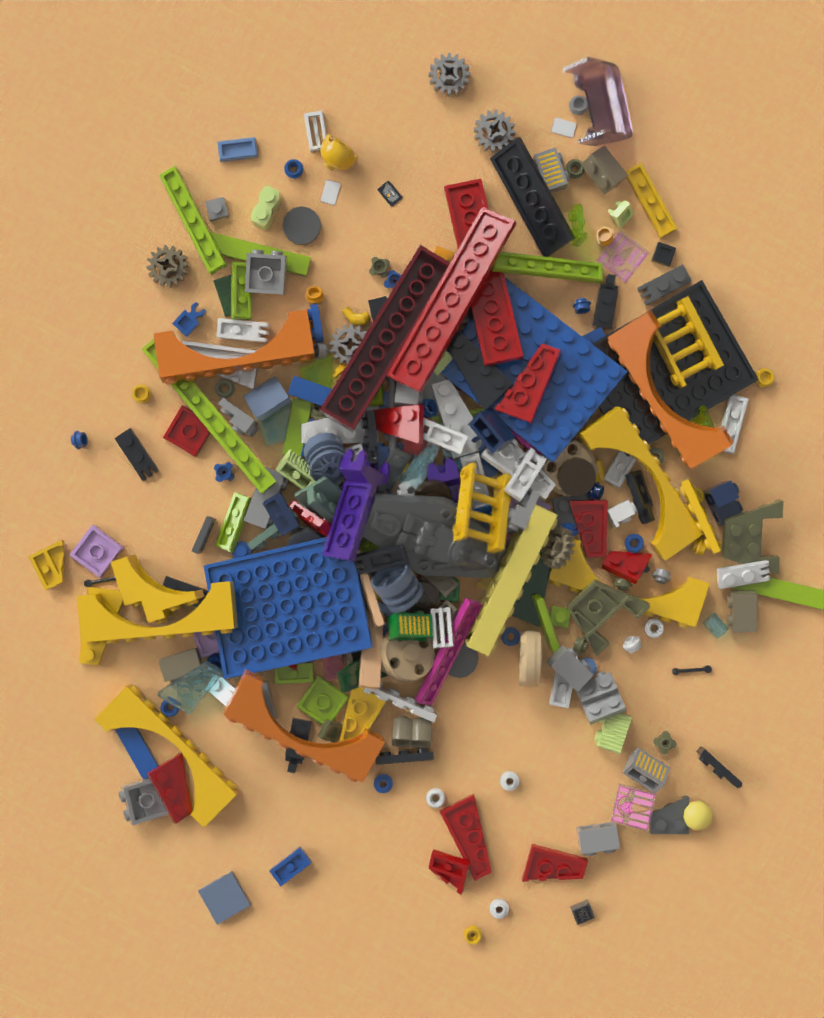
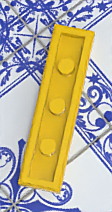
M640 162L626 170L625 172L628 174L626 178L659 238L661 239L676 231L678 228L643 164Z

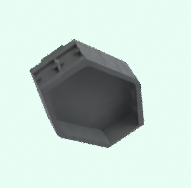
M375 493L362 535L380 548L404 544L409 559L407 564L409 568L418 574L428 576L492 578L494 572L497 573L499 570L501 556H504L507 551L506 541L504 550L494 554L487 552V542L467 536V538L461 541L454 542L453 528L456 523L458 504L445 497ZM469 518V529L489 535V526L482 521Z

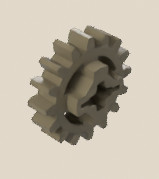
M164 245V250L157 247V253L151 252L153 258H147V261L151 263V265L146 266L151 271L148 275L151 278L154 277L153 281L155 283L160 281L161 287H164L165 283H167L169 288L172 287V283L178 286V280L184 281L183 274H188L185 268L189 267V264L184 262L187 260V257L185 255L181 256L183 252L180 249L176 251L175 246L169 249L167 245ZM175 257L179 259L180 266L175 263ZM170 263L172 267L167 268V270L162 266L169 265ZM156 267L160 269V276L156 272Z
M555 526L554 530L550 529L549 540L546 546L540 550V552H543L540 556V559H543V564L553 569H560L561 565L566 566V560L570 561V554H574L572 547L576 546L575 543H572L575 539V536L571 535L572 531L561 526Z

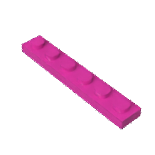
M465 598L452 623L454 647L440 648L415 698V701L419 704L433 705L483 606L480 602ZM448 634L445 638V643H449Z

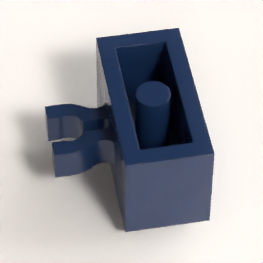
M492 407L479 412L468 424L477 435L471 441L473 443L478 440L482 441L481 447L478 448L480 452L487 447L494 454L503 450L516 437Z

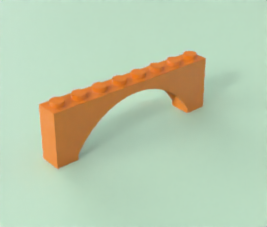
M307 309L288 312L289 317L286 323L267 345L254 353L238 358L222 359L197 353L181 343L175 337L173 330L153 333L159 377L162 383L175 384L180 380L194 381L199 377L213 378L217 374L232 375L236 371L251 372L255 368L270 369L274 365L289 366L293 362H311L312 359H315Z
M650 310L610 335L608 343L611 349L620 356L619 361L621 365L630 372L629 377L634 384L637 383L642 398L649 402L652 414L661 421L660 426L662 430L671 437L672 446L681 453V460L692 469L731 447L734 441L724 426L720 428L708 427L688 421L672 411L659 396L651 376L650 352L655 333L661 325Z
M247 669L244 671L224 709V716H226L225 718L228 721L243 724L246 730L251 732L255 730L261 733V736L267 740L273 739L278 741L281 747L286 749L290 747L296 750L295 752L302 757H311L316 764H325L337 774H340V772L344 773L351 781L357 782L358 780L362 783L364 782L385 743L383 736L366 728L364 733L356 737L335 743H316L296 737L284 729L271 714L262 691L263 677Z

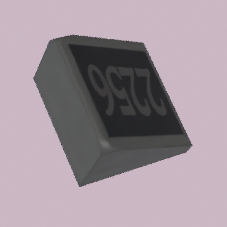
M588 899L570 906L577 925L595 918Z

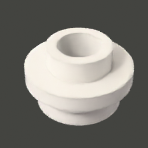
M653 618L646 622L644 629L648 636L657 638L664 632V625L660 620ZM653 624L657 626L656 631H651Z
M634 636L626 638L623 644L624 650H627L628 653L636 652L642 646L640 637Z
M507 771L502 774L500 784L507 791L515 790L519 785V777L516 773ZM508 778L513 779V783L510 785L506 783Z
M438 788L431 789L426 795V801L429 806L439 808L445 802V794ZM438 795L439 800L434 801L432 796Z
M495 899L491 902L490 913L493 917L501 919L508 914L509 906L505 900ZM498 906L503 908L501 912L496 911Z

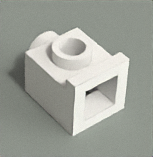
M415 477L398 485L397 494L414 495V493L409 494L407 490L411 486L416 490L418 485L423 483L421 477Z
M625 500L609 508L607 516L613 528H617L620 526L618 522L624 524L632 520L631 516L637 513V509L633 502L630 503L629 500Z

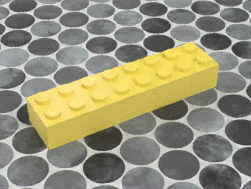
M536 504L526 529L514 533L507 547L506 554L500 561L499 570L494 574L480 602L483 606L464 641L467 647L486 656H489L490 652L493 653L498 643L496 640L499 634L502 635L506 628L504 623L507 617L510 618L515 609L513 605L516 599L519 600L522 596V587L531 577L532 572L530 570L533 564L536 565L540 559L539 552L542 547L546 546L549 540L548 533L550 529L553 530L557 524V515L552 511Z

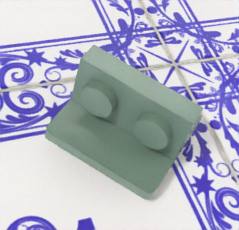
M323 477L295 493V498L317 516H323L332 524L342 491L327 477Z

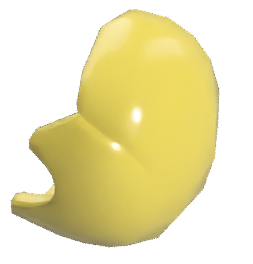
M699 800L689 803L684 810L683 818L686 825L692 830H704L711 825L713 812L709 805Z

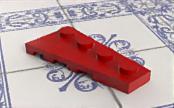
M541 344L528 362V366L520 373L516 379L517 381L507 391L504 399L496 406L495 410L532 424L561 350Z
M473 793L440 810V814L463 859L470 861L469 871L474 881L492 873Z

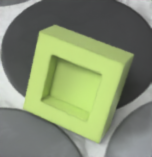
M625 200L615 203L617 206L615 211L612 209L608 210L616 225L621 228L634 215L630 203Z

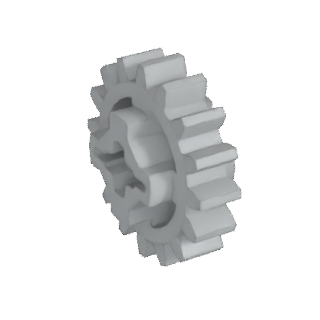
M448 53V57L441 54V60L435 58V65H430L431 72H429V77L432 78L430 85L435 84L434 90L440 89V95H443L444 92H447L448 97L451 96V92L458 95V89L464 91V85L469 83L467 79L470 77V72L467 71L469 65H463L465 59L458 60V54L454 57H451V53ZM438 70H439V73L441 74V76H440L439 79L437 78V71H438ZM460 70H461V72H462V78H461V79H460V77L457 75Z
M496 109L494 114H491L488 110L486 117L481 114V121L476 120L475 125L478 127H474V133L478 134L474 136V139L480 140L478 146L484 145V151H487L488 148H491V153H494L495 149L500 151L502 147L508 145V142L513 141L511 136L515 135V130L511 129L514 128L515 124L509 123L511 117L505 118L504 111L499 115ZM502 124L505 125L507 132L503 129ZM498 126L497 132H495V134H493L491 137V131L496 129V127ZM482 131L486 134L487 139L483 137Z
M353 324L350 325V328L343 325L342 331L337 328L338 334L331 335L334 341H330L329 344L334 346V348L330 349V352H336L334 359L340 358V364H343L344 361H347L348 364L361 341L355 339V334L363 339L367 333L366 331L361 333L360 326L354 329ZM347 333V337H345L343 340H339L341 336ZM349 341H352L355 346H352L349 350L345 344H349ZM338 348L346 352V357L338 351Z

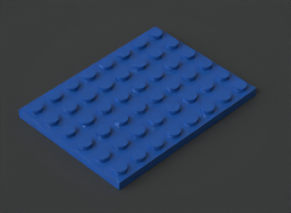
M505 278L523 359L495 364V366L514 385L517 377L528 366V362L541 344L559 349L561 354L532 424L495 410L496 406L504 399L506 393L491 407L508 428L554 463L627 374V371ZM472 318L461 332L481 351L474 318ZM452 359L440 374L481 405L456 362Z
M327 537L203 565L208 592L211 589V583L234 581L238 628L232 629L233 632L221 633V630H215L224 679L242 676L246 669L257 673L374 648L360 576L357 574V568L354 565L356 561L351 562L323 556L322 553Z

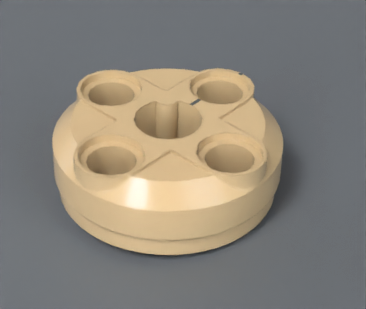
M572 440L555 460L550 470L546 469L547 464L551 462L548 458L541 468L555 483L552 491L567 497L571 495L561 490L557 481V473L563 462L575 457L583 458L593 465L596 474L598 471L592 451L585 444L577 440ZM573 444V450L567 452L568 446Z
M388 630L380 645L381 670L399 682H412L422 678L430 671L434 662L435 652L431 639L421 641L422 646L420 647L419 641L389 640ZM390 660L393 661V668L390 665Z
M526 630L525 632H520L519 686L539 687L540 669L543 664L541 633Z

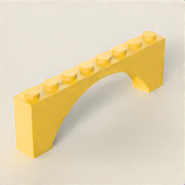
M615 406L580 430L578 435L588 449L593 450L597 447L623 451L636 458L649 471L655 481L660 498L659 524L654 540L650 543L658 556L666 561L702 536L703 533H700L696 522L698 520L696 518L693 519L690 515L691 512L686 503L683 504L681 501V494L676 487L673 488L669 483L671 481L669 475L660 469V461L649 452L651 449L649 444L645 440H641L638 435L640 434L639 429L628 420L630 417L628 412L624 408L621 409V407Z
M574 539L572 543H575L576 546L572 547L574 554H570L571 560H566V566L561 565L560 569L550 568L548 579L551 580L550 584L559 587L565 584L569 586L568 590L580 593V590H583L594 579L600 580L587 565L580 548L581 541ZM687 577L686 582L667 593L649 598H640L650 604V608L643 614L653 617V614L659 615V620L671 623V620L679 622L678 626L689 629L690 626L696 627L710 583Z
M234 581L211 583V589L207 596L191 614L174 624L163 627L143 626L123 618L102 599V594L77 596L80 642H87L88 646L99 645V641L105 640L106 644L118 643V639H125V642L137 641V637H144V640H155L156 636L163 635L164 639L175 638V634L181 633L183 637L194 636V632L210 635L214 634L213 630H221V633L233 632L232 629L238 628Z
M127 685L94 720L107 733L116 728L133 727L153 731L170 740L182 752L192 771L195 785L194 810L190 815L204 828L239 792L238 786L231 779L227 780L223 776L224 772L218 766L214 767L209 762L210 758L205 753H200L196 749V744L191 739L187 740L182 735V730L176 725L173 726L163 712L159 713L155 709L156 705L149 698L145 699L141 695L142 691L136 685Z

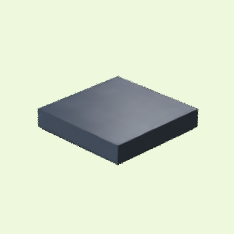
M276 376L243 396L258 422H261L291 402Z
M233 871L198 890L217 925L251 905Z

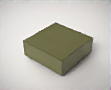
M326 719L318 737L322 740L335 742L343 725Z

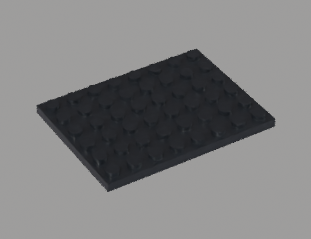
M703 280L651 309L656 319L677 309L678 305L676 302L689 296L724 366L712 371L706 367L684 379L687 385L678 388L673 385L670 379L671 374L654 341L652 342L650 371L654 386L665 404L676 414L688 421L759 380ZM680 315L663 324L658 330L662 338L685 327L687 322ZM629 323L592 343L622 368L624 367L619 361L620 356L609 346L608 337ZM688 333L666 346L671 355L694 344L695 338L693 334ZM697 350L675 363L679 371L682 372L703 361L705 357L702 351ZM625 367L624 369L627 371V374L613 389L605 402L600 405L599 409L603 415L615 406L621 407V409L624 408L630 416L628 418L630 423L635 424L639 429L640 434L638 435L641 440L651 444L668 433L662 430L660 426L661 421L652 414L649 402L642 398L639 392L640 388L637 383L634 384L629 377L630 372Z

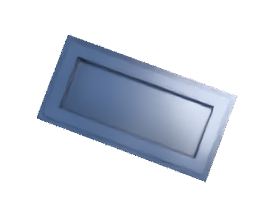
M255 137L217 142L220 162L258 158Z

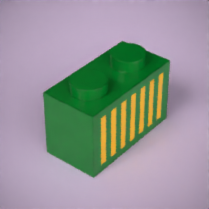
M405 610L388 617L389 640L426 641L433 638L432 614H424V611L407 613Z

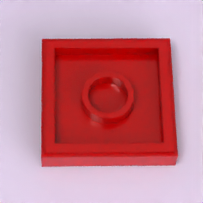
M182 405L163 438L197 457L211 433L192 410Z

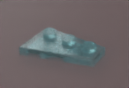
M206 661L158 691L157 696L190 715L223 675V671Z

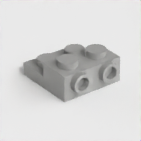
M252 250V253H247L245 292L284 295L287 256H284L283 252L272 251L271 255L264 254V250Z
M222 398L218 404L222 406L221 411L232 418L229 421L234 424L232 428L243 436L246 433L253 437L259 429L257 427L259 423Z
M534 490L526 493L520 502L517 500L515 507L509 509L507 533L513 534V532L516 533L526 529L540 493Z
M606 672L598 673L595 676L596 678L589 680L578 692L576 691L590 725L626 712V707L611 672L607 674Z
M150 779L139 780L121 786L122 791L119 792L121 803L125 802L127 809L123 810L126 822L130 821L131 825L140 824L169 814Z

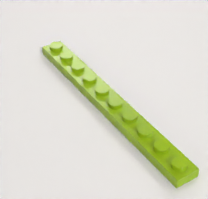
M153 339L141 350L158 369ZM180 380L175 384H171L262 495L277 483L193 381Z

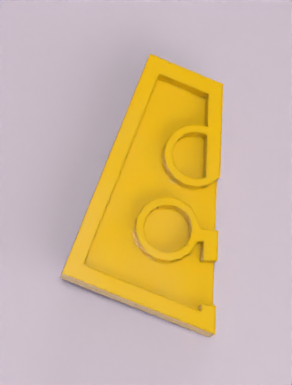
M362 687L351 690L339 741L356 737L364 733L366 728L370 729L386 701L377 698L373 692H370V694L363 692L364 688Z

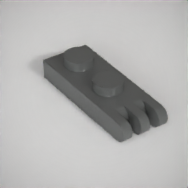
M682 264L638 287L637 290L640 292L646 289L647 292L640 296L645 298L649 295L650 299L644 301L645 305H648L690 283L692 280Z

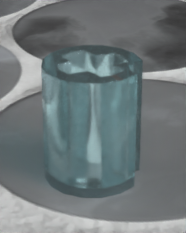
M716 613L708 616L703 622L716 639L725 634L729 629Z

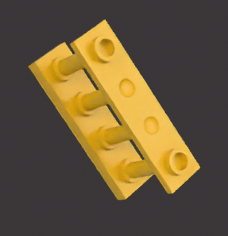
M689 296L676 302L678 305L677 309L657 319L662 326L681 315L687 322L686 326L662 338L657 329L653 338L671 374L670 379L673 385L678 388L687 385L684 379L706 367L712 371L724 366ZM688 333L693 334L695 338L694 344L671 355L666 346L667 344ZM697 350L702 351L705 357L703 361L682 372L679 371L675 363L676 361Z
M471 463L463 467L460 473L461 485L456 523L453 528V541H461L467 538V536L487 542V552L494 554L504 550L510 495L503 490L509 483L512 475L504 474L495 480L475 473L476 463ZM474 481L493 487L494 497L474 492ZM472 499L491 505V516L470 510ZM469 518L488 523L490 526L489 535L469 529Z

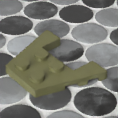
M778 499L774 503L758 506L757 509L744 511L725 518L723 523L722 557L742 564L767 560L769 561V571L779 574L780 557L777 555L761 556L763 519L783 518L784 501Z
M594 579L567 605V608L579 628L583 631L594 653L598 656L609 645V641L596 630L622 606L639 618L650 608V604L647 601Z

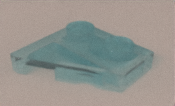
M292 401L259 422L267 447L285 441Z
M432 444L425 447L408 465L409 468L398 477V480L404 483L413 478L417 479L423 472L421 468L425 464L428 465L435 456L433 454L437 449Z

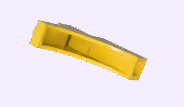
M136 555L111 562L124 606L130 604L133 607L143 605L148 623L156 621V624L168 621L167 617L173 615L174 610L182 608L181 604L187 603V606L199 603V598L205 597L202 589L187 592L173 590L161 585L148 575Z

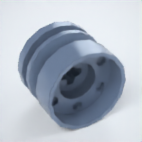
M321 433L310 438L305 444L303 451L314 481L316 482L323 477H327L335 484L343 480L345 477L339 467L346 452L341 439L333 433Z
M408 565L377 571L371 580L373 589L382 598L383 603L386 604V607L391 612L398 613L409 609L418 602L423 593L422 585L413 576Z

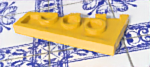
M691 479L682 481L681 492L684 497L688 496L691 504H688L692 515L696 514L698 518L696 524L700 533L704 532L707 538L704 542L708 551L712 550L713 554L721 551L722 544L716 540V531L708 523V515L704 507L700 505L701 500Z
M88 587L87 595L102 594V599L106 604L119 614L123 603L120 590ZM106 640L99 641V645L88 646L87 642L81 643L79 663L100 665L107 646Z

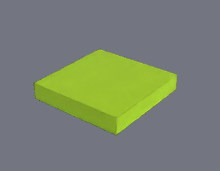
M318 675L296 707L323 725L326 719L332 721L335 719L350 696L341 692L339 688Z

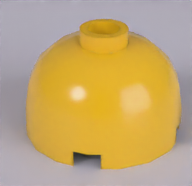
M328 133L320 150L321 156L325 160L324 165L331 171L334 169L339 171L350 169L359 159V156L356 155L354 157L352 155L354 151L338 138L334 141L331 139L332 134Z

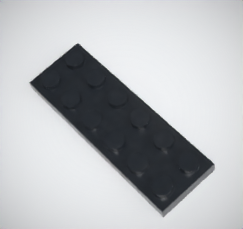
M521 137L515 138L490 158L544 257H550L576 239Z

